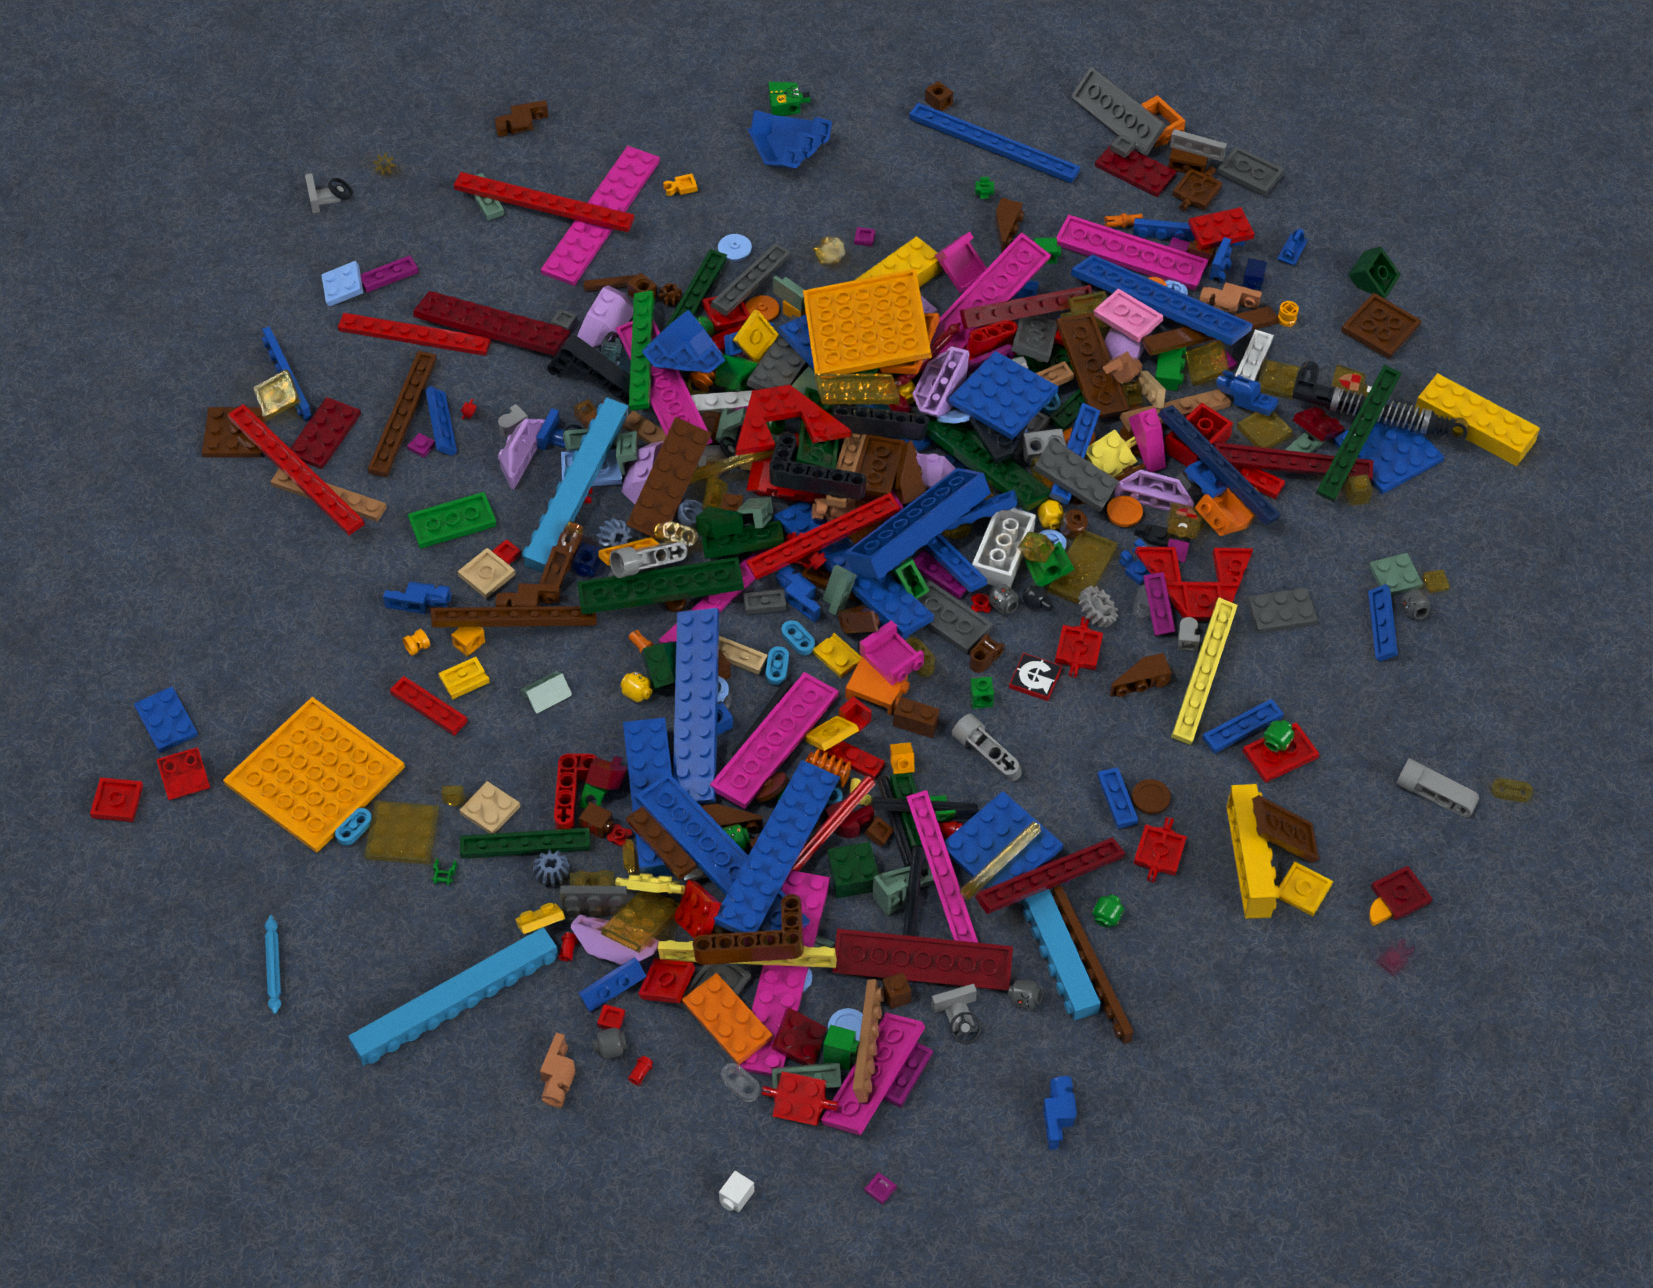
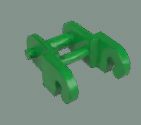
M436 858V863L433 866L435 875L432 877V880H434V884L437 881L447 882V886H449L450 882H453L451 877L455 875L457 860L453 861L454 865H452L449 871L439 870V858ZM439 873H441V874H448V877H447V878L438 877V876H439Z

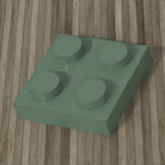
M1408 553L1369 563V568L1378 586L1387 584L1390 587L1391 596L1423 587V583Z

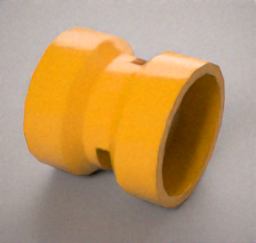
M1293 301L1283 302L1279 309L1278 323L1284 327L1295 325L1299 310L1298 305Z
M421 628L416 630L413 635H407L402 638L403 644L411 656L417 654L420 649H426L431 646L427 635Z

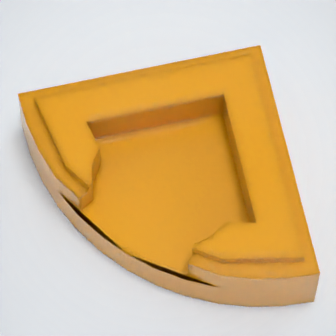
M1380 897L1373 902L1370 909L1369 920L1371 925L1375 926L1392 916V913Z

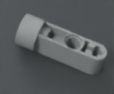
M666 542L639 549H633L632 547L616 549L610 554V566L612 572L618 578L637 574L640 569L683 560L687 555V547L680 542Z
M967 714L957 722L952 730V736L966 748L970 746L1007 780L1016 781L1021 777L1022 769L1017 759L985 731V725L973 714ZM996 752H1000V753H1001V755H1000L999 758H997V759H992V758H991L994 753H996ZM1007 763V765H1008L1010 768H1012V769L1015 768V769H1014L1013 771L1010 770V769L1007 770L1005 764Z
M1411 758L1407 760L1396 782V785L1463 817H1470L1479 800V795L1475 791L1425 767V765Z

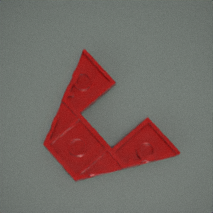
M791 385L753 390L735 455L739 456L775 449V443L766 422L801 417L812 443L851 437V430Z
M1136 547L1135 554L1150 574L1164 572L1168 597L1183 618L1191 617L1196 621H1210L1218 598L1233 603L1253 552V548H1214L1212 553L1218 582H1182L1176 547Z

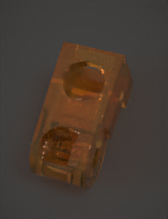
M590 399L574 405V417L582 423L585 429H588L590 421L597 416V409Z

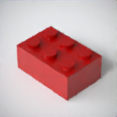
M1200 403L1186 417L1214 447L1216 442L1225 443L1231 437L1233 422L1204 403ZM1173 430L1166 436L1164 444L1165 453L1186 467L1201 460L1177 437Z

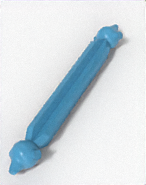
M270 915L265 922V929L267 931L265 934L267 994L270 997L268 1007L272 1010L273 1014H277L278 1009L281 1007V1000L279 999L281 994L279 940L276 932L278 923Z

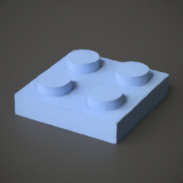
M356 261L321 274L325 300L328 306H333L364 293L359 265Z

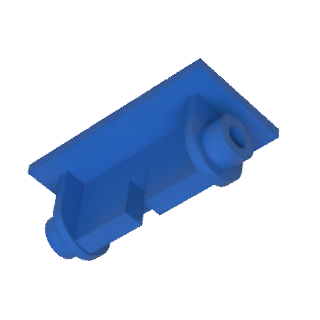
M1297 229L1293 234H1290L1277 260L1295 266L1308 242V239L1304 238V230Z

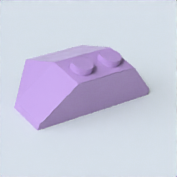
M609 285L603 287L586 314L577 337L593 348L601 345L604 337L609 332L614 331L617 333L616 327L630 322L633 317V305L627 295Z
M1111 327L1104 340L1111 360L1126 351L1129 352L1131 357L1139 360L1145 349L1141 341L1138 343ZM1154 329L1147 336H1151Z
M951 346L946 352L939 354L927 363L912 394L920 413L939 417L951 411L953 406L949 404V397L966 381L969 360L968 350Z
M524 419L515 428L512 435L508 436L506 446L499 452L498 460H500L501 469L511 489H515L537 450L536 436L545 421L544 419Z
M664 441L650 443L638 449L637 460L626 463V475H624L622 493L634 504H636Z
M917 453V462L922 469V481L927 489H930L956 469L944 456Z
M1138 470L1119 481L1116 485L1114 497L1130 496L1139 501L1140 504L1176 513L1181 508L1193 510L1194 502L1180 480Z
M578 915L571 924V929L588 954L594 955L598 959L615 962L620 966L634 957L639 962L653 955L658 949L660 941L648 933L595 917L586 918L584 915Z

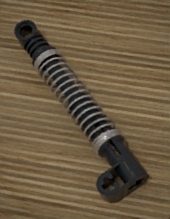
M1312 361L1302 364L1297 375L1292 399L1325 406L1327 410L1334 412L1336 410H1340V413L1345 411L1347 415L1349 413H1352V416L1358 414L1366 399L1363 393L1358 395L1357 391L1355 393H1351V390L1346 392L1345 388L1342 389L1335 386L1329 388L1317 385L1319 376L1318 365ZM1307 370H1309L1311 375L1308 382H1305ZM1394 400L1390 406L1387 401L1377 420L1379 422L1381 417H1383V423L1385 424L1387 419H1390V426L1393 420H1395L1396 427H1398L1399 422H1402V429L1407 423L1408 430L1411 429L1412 425H1415V432L1419 426L1421 427L1420 433L1429 435L1436 431V434L1439 435V432L1442 433V436L1446 434V437L1457 442L1466 438L1469 429L1468 422L1462 417L1449 420L1447 416L1446 419L1443 418V415L1438 417L1439 414L1430 409L1424 408L1419 413V407L1413 412V405L1407 410V404H1404L1403 409H1401L1400 402L1397 404V407H1394ZM1455 426H1460L1463 428V431L1457 433L1453 430V428Z

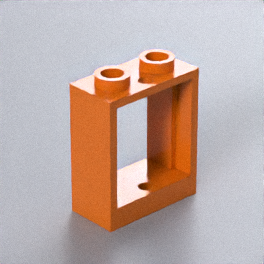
M1158 95L1141 104L1152 114H1161L1171 124L1164 129L1154 144L1155 148L1166 145L1171 140L1174 129L1184 132L1186 120Z

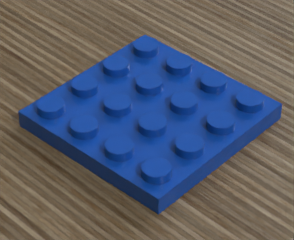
M994 351L949 397V404L1013 440L1058 393L1059 386Z
M1381 417L1379 422L1376 421L1357 457L1358 459L1374 460L1373 479L1370 482L1381 494L1444 461V456L1420 433L1419 429L1416 432L1414 431L1415 425H1412L1411 429L1408 430V424L1406 423L1402 429V422H1399L1398 427H1396V421L1393 420L1390 426V419H1387L1384 424L1383 417ZM1349 430L1334 437L1333 443L1338 448H1340Z
M1003 791L944 841L949 857L985 889L1045 865L1064 848L1063 843Z

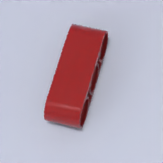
M1002 320L971 331L966 350L973 356H979L1007 344H1012L1017 324L1011 320Z

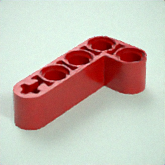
M568 753L559 758L554 809L556 830L574 829L578 780L587 779L590 769L587 767L591 766L592 761L597 756L593 754ZM563 816H567L565 822H563Z

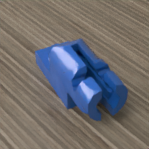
M1226 370L1223 371L1224 376L1219 375L1217 378V389L1234 396V405L1269 416L1278 405V398L1261 393L1259 382L1244 378L1239 374L1236 376L1234 373Z
M790 565L781 568L776 574V582L784 588L785 601L815 623L820 619V606L813 600L816 597V586L803 577L801 573L794 574L795 569Z
M409 582L406 593L385 590L383 596L385 608L425 614L428 605L430 607L447 608L452 596L450 592L451 587L439 585L435 589V585L432 583Z
M1060 1076L1050 1080V1098L1044 1099L1043 1112L1049 1150L1058 1149L1059 1141H1063L1062 1127H1072L1077 1117L1075 1095L1072 1093L1073 1083L1072 1078L1069 1076Z

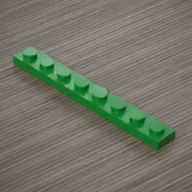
M653 291L634 293L629 408L631 411L650 408L652 364L642 353V350L653 340Z

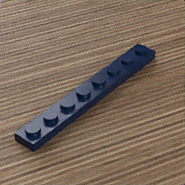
M1173 405L1159 412L1158 416L1163 420L1164 424L1176 433L1177 437L1230 488L1232 493L1238 496L1261 522L1268 525L1280 517L1281 514Z

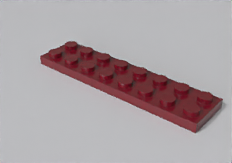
M428 291L413 310V317L553 356L562 347L570 333V329L565 330L558 325L555 326L543 321Z
M837 929L835 942L837 963L836 968H833L832 971L834 974L884 979L904 972L907 981L963 987L974 984L975 988L1009 991L1013 946Z

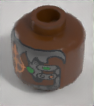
M1068 510L1060 520L1059 529L1065 537L1072 539L1080 537L1088 525L1087 517L1080 510Z

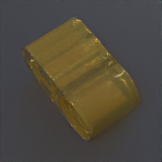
M662 522L655 528L657 538L662 541L680 542L685 546L693 545L697 541V532L688 526L674 522ZM665 529L667 531L674 532V534H668V532H666ZM684 532L688 534V539L686 542L683 540Z
M911 637L906 639L905 641L916 652L920 650L924 652V663L915 672L921 677L931 676L935 669L934 654L918 638Z

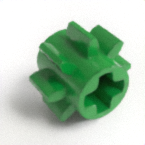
M980 177V181H975V195H980V199H989V195H994V181H989V177Z

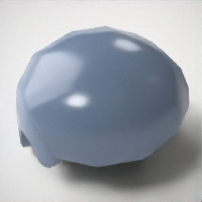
M685 499L677 509V519L686 528H697L695 517L704 511L705 508L696 500Z

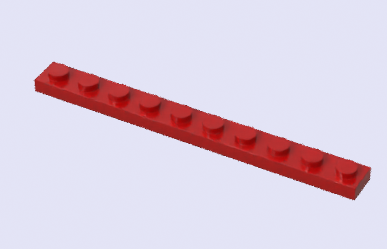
M460 172L454 183V190L627 233L635 220L634 214Z
M244 404L228 414L229 420L348 536L365 525L364 520Z

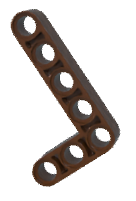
M788 894L783 897L781 901L782 930L711 934L696 937L693 940L695 960L699 964L708 965L799 958L804 952L803 912L800 897L795 894Z

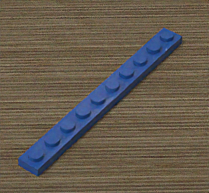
M917 103L909 114V119L1069 183H1072L1080 172V166L921 103Z

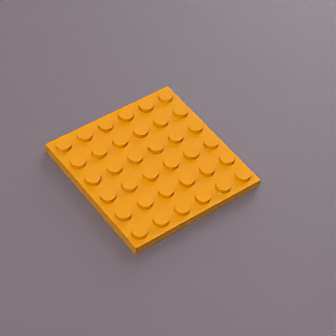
M916 269L803 290L816 380L932 358Z
M311 697L237 766L223 782L224 785L314 852L318 853L335 836V830L356 809L364 808L405 768V764L314 697Z

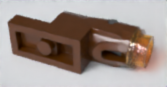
M568 521L567 526H564L557 545L552 547L539 584L559 585L561 588L566 572L569 573L583 538V526Z

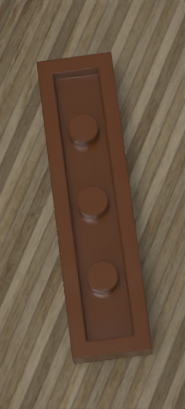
M640 807L626 817V822L678 880L696 869V863L643 807Z

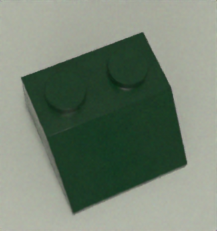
M1381 246L1365 250L1348 274L1358 289L1370 294L1375 293L1384 299L1401 275Z
M676 642L661 643L643 648L641 655L653 692L675 686Z

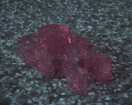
M1405 939L1399 941L1397 950L1391 946L1376 962L1393 977L1408 963L1409 959L1406 957L1411 956L1415 949L1414 946L1408 950L1404 949Z

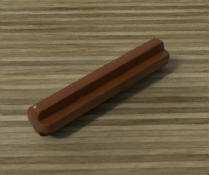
M637 275L585 280L583 283L584 290L586 292L602 290L603 287L608 285L613 288L627 287V283Z

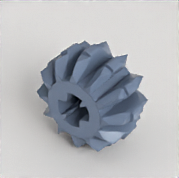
M611 518L610 522L604 521L605 526H600L601 532L596 534L600 538L598 543L603 549L628 543L627 540L632 537L629 534L631 529L626 526L625 522L615 518Z
M549 849L547 855L541 853L540 859H535L533 873L536 875V880L538 882L542 881L544 886L551 883L554 888L555 882L563 884V879H568L570 864L567 861V857L565 855L561 856L559 851L552 854V851Z

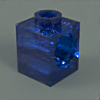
M1248 258L1243 287L1261 290L1266 271V261Z
M582 543L573 561L574 572L583 577H594L601 562L599 558V550L601 548Z

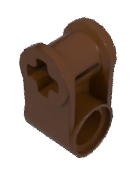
M989 634L984 635L980 642L971 650L970 669L976 673L984 672L1003 653L1005 645L991 639Z

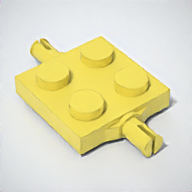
M1113 430L1088 446L1085 457L1090 463L1114 478L1123 472V468L1129 465L1133 466L1138 462L1130 449L1137 444L1135 436L1125 442L1118 432Z
M640 873V875H629V878L617 877L615 880L616 886H627V889L656 893L667 892L669 894H684L685 886L680 885V881L672 880L671 876L653 877V874Z

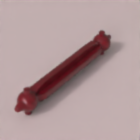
M960 322L949 325L948 330L944 331L930 345L932 358L923 360L919 372L951 341L953 335L959 333ZM901 374L898 377L896 386L907 385L910 379L914 378L917 374Z

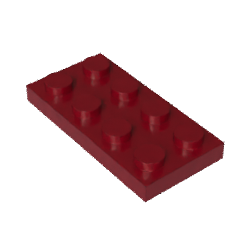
M1110 146L1095 161V167L1155 197L1160 195L1176 176L1177 172L1135 150L1124 158L1111 151Z
M326 397L290 449L304 463L322 470L361 415V410Z

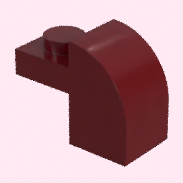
M615 755L612 762L595 757L591 763L585 783L609 790L621 788L627 771V767L621 765L623 758Z
M843 800L824 809L825 821L841 805ZM871 804L850 813L835 829L834 833L843 838L859 837L860 827H868L874 820V809Z

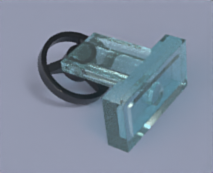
M611 331L604 337L600 345V353L619 366L622 344H620L618 333Z

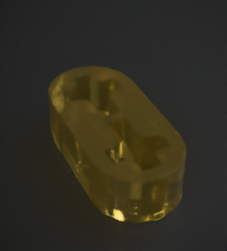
M1498 778L1493 782L1491 793L1498 799L1525 803L1531 799L1533 788L1527 782ZM1499 786H1503L1504 791H1500ZM1520 789H1523L1526 794L1522 795Z

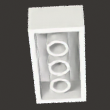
M1013 508L1008 511L996 512L992 516L972 563L987 578V584L993 586L1006 584L1011 588L1035 529V514Z

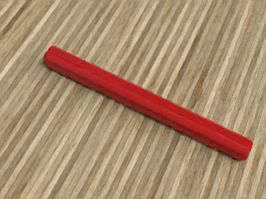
M866 776L808 840L792 868L793 871H799L875 786V781L871 777Z

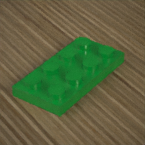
M485 492L408 514L409 522L420 549L497 526Z

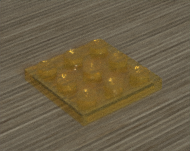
M375 801L364 854L365 860L429 865L440 810L439 806Z

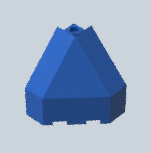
M754 110L752 126L747 128L765 165L776 168H797L805 158H809L818 150L817 148L821 144H825L830 139L832 121L819 117H814L812 121L776 116Z
M689 309L668 325L642 350L645 357L657 368L710 373L725 361L724 355Z

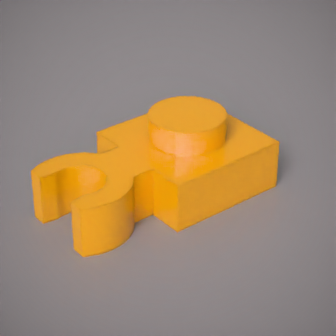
M692 173L675 177L674 182H663L666 196H672L675 192L684 195L698 191Z

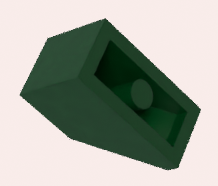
M709 506L695 517L698 535L717 538L744 531L742 513Z

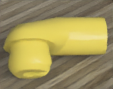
M851 779L850 793L861 782L860 779ZM867 794L859 804L869 805L872 801L871 796Z

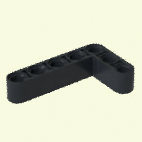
M571 335L547 366L548 372L560 378L572 364L629 405L630 374L581 338Z
M838 381L833 385L831 416L848 427L851 433L917 441L926 438L929 418L927 416L851 406L850 385L843 381Z
M785 433L779 437L769 465V481L772 485L860 500L865 497V475L858 472L794 462L797 451L796 436L791 433Z

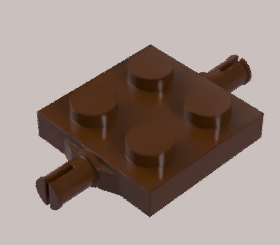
M1210 166L1205 173L1190 168L1173 190L1172 196L1183 201L1179 205L1181 211L1182 209L1186 211L1189 205L1205 211L1221 190L1223 183L1212 177L1216 172L1214 167Z

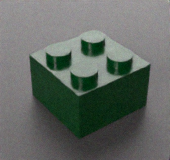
M870 842L828 849V865L836 899L873 892V877L878 875Z

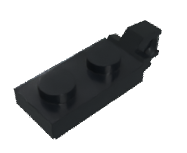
M1138 523L1134 532V536L1141 537L1148 544L1158 547H1168L1169 538L1190 543L1192 535L1191 533L1166 527Z

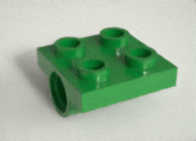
M1040 541L1032 548L1033 556L1024 560L1036 585L1042 587L1075 570L1061 542L1051 546L1046 541Z

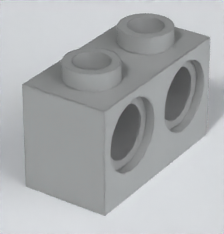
M1055 429L1024 433L1021 439V446L1025 463L1032 462V464H1036L1052 438L1066 447L1063 430ZM1031 447H1036L1039 451H1034Z

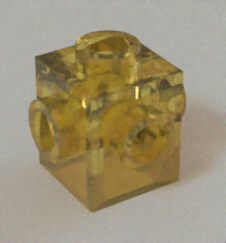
M826 236L820 240L821 243L812 248L821 265L835 264L841 260V256L846 254L844 243L839 237Z

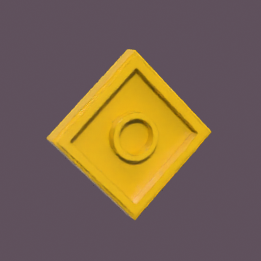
M754 310L733 341L751 361L759 363L779 334L759 311Z
M835 716L809 731L804 739L807 743L825 751L855 734L859 729L857 724Z
M1294 861L1279 886V899L1314 916L1331 888L1333 881Z

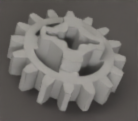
M1089 586L1080 593L1081 595L1078 596L1080 602L1078 604L1082 606L1083 609L1081 611L1087 614L1086 618L1090 619L1093 624L1097 622L1099 627L1104 626L1106 628L1116 621L1118 617L1116 611L1118 609L1114 607L1113 604L1115 602L1109 599L1110 595H1107L1103 589L1099 591L1097 586L1094 588Z

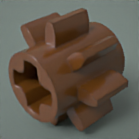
M666 283L663 288H659V301H664V306H675L677 302H680L682 289H677L676 284Z

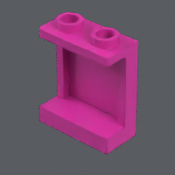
M970 232L960 236L935 255L960 293L966 291L987 269L969 242L974 238Z
M892 620L879 628V631H875L860 641V655L891 685L903 681L909 673L917 671L924 663V652L922 650L916 652L897 633V625Z

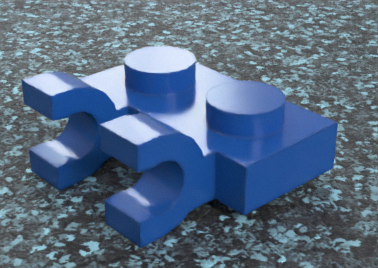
M1223 238L1212 263L1209 280H1213L1216 277L1219 278V283H1224L1226 278L1224 270L1229 271L1231 267V260L1229 259L1233 250L1230 247L1231 239Z
M1139 538L1137 541L1134 542L1135 547L1132 549V551L1135 553L1136 547L1147 546ZM1127 550L1123 551L1120 554L1121 559L1119 563L1127 568L1125 574L1140 586L1144 583L1143 576L1149 575L1150 572L1140 559L1134 561L1133 556Z

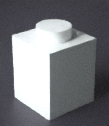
M734 1171L719 1191L721 1205L729 1211L735 1210L739 1213L754 1193V1182Z

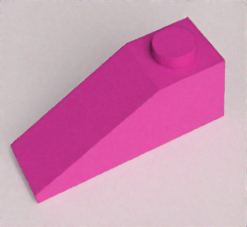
M1156 409L1146 410L1129 417L1128 419L1142 459L1146 465V470L1154 472L1166 468L1162 426Z

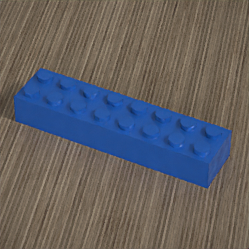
M956 468L847 550L845 555L852 573L875 579L885 577L886 573L898 567L903 560L912 556L920 547L927 545L929 540L941 534L946 527L954 524L958 518L970 512L971 508L984 501V498L991 494L984 473Z
M665 717L623 722L633 812L641 807L635 800V795L669 773L672 776ZM635 832L639 872L653 874V877L675 876Z

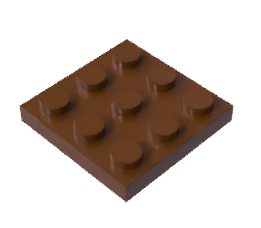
M1373 293L1346 321L1341 331L1390 359L1421 325L1422 320Z
M208 407L202 448L203 457H262L263 452L228 418V414L238 407ZM247 407L266 425L267 407Z

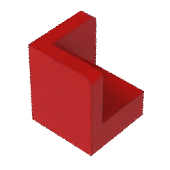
M853 696L839 708V717L857 724L859 731L856 733H859L871 722L872 711Z

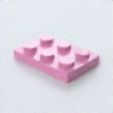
M1117 289L1094 310L1095 317L1138 343L1163 321L1162 314L1120 289Z

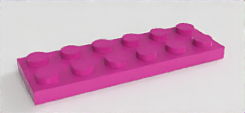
M885 1013L878 1025L879 1037H876L877 1054L873 1058L875 1071L874 1074H871L872 1092L869 1093L868 1102L859 1103L853 1091L855 1063L832 1100L838 1101V1106L830 1104V1106L838 1107L837 1111L826 1110L821 1119L824 1125L861 1136L924 1031L925 1025L923 1022Z

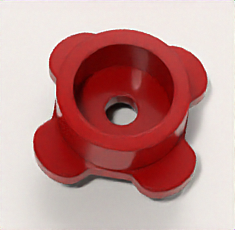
M471 399L469 403L465 402L460 411L463 413L462 420L465 417L471 419L477 408V405L473 404L474 399Z
M984 593L973 595L971 597L973 602L971 609L975 612L984 611L989 613L991 611L988 600L989 596Z
M615 824L612 832L607 835V840L623 847L627 844L628 837L632 836V830L629 828L625 829L620 824Z

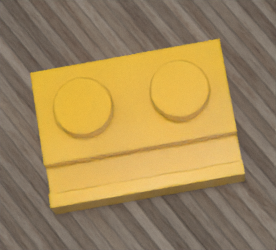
M835 633L829 639L827 638L817 645L812 652L840 678L855 668L862 658Z
M477 657L439 673V678L452 700L490 683L489 677L485 674Z
M547 903L542 905L541 909L534 912L525 911L521 913L520 917L515 918L521 932L526 934L565 919L563 911L556 903Z

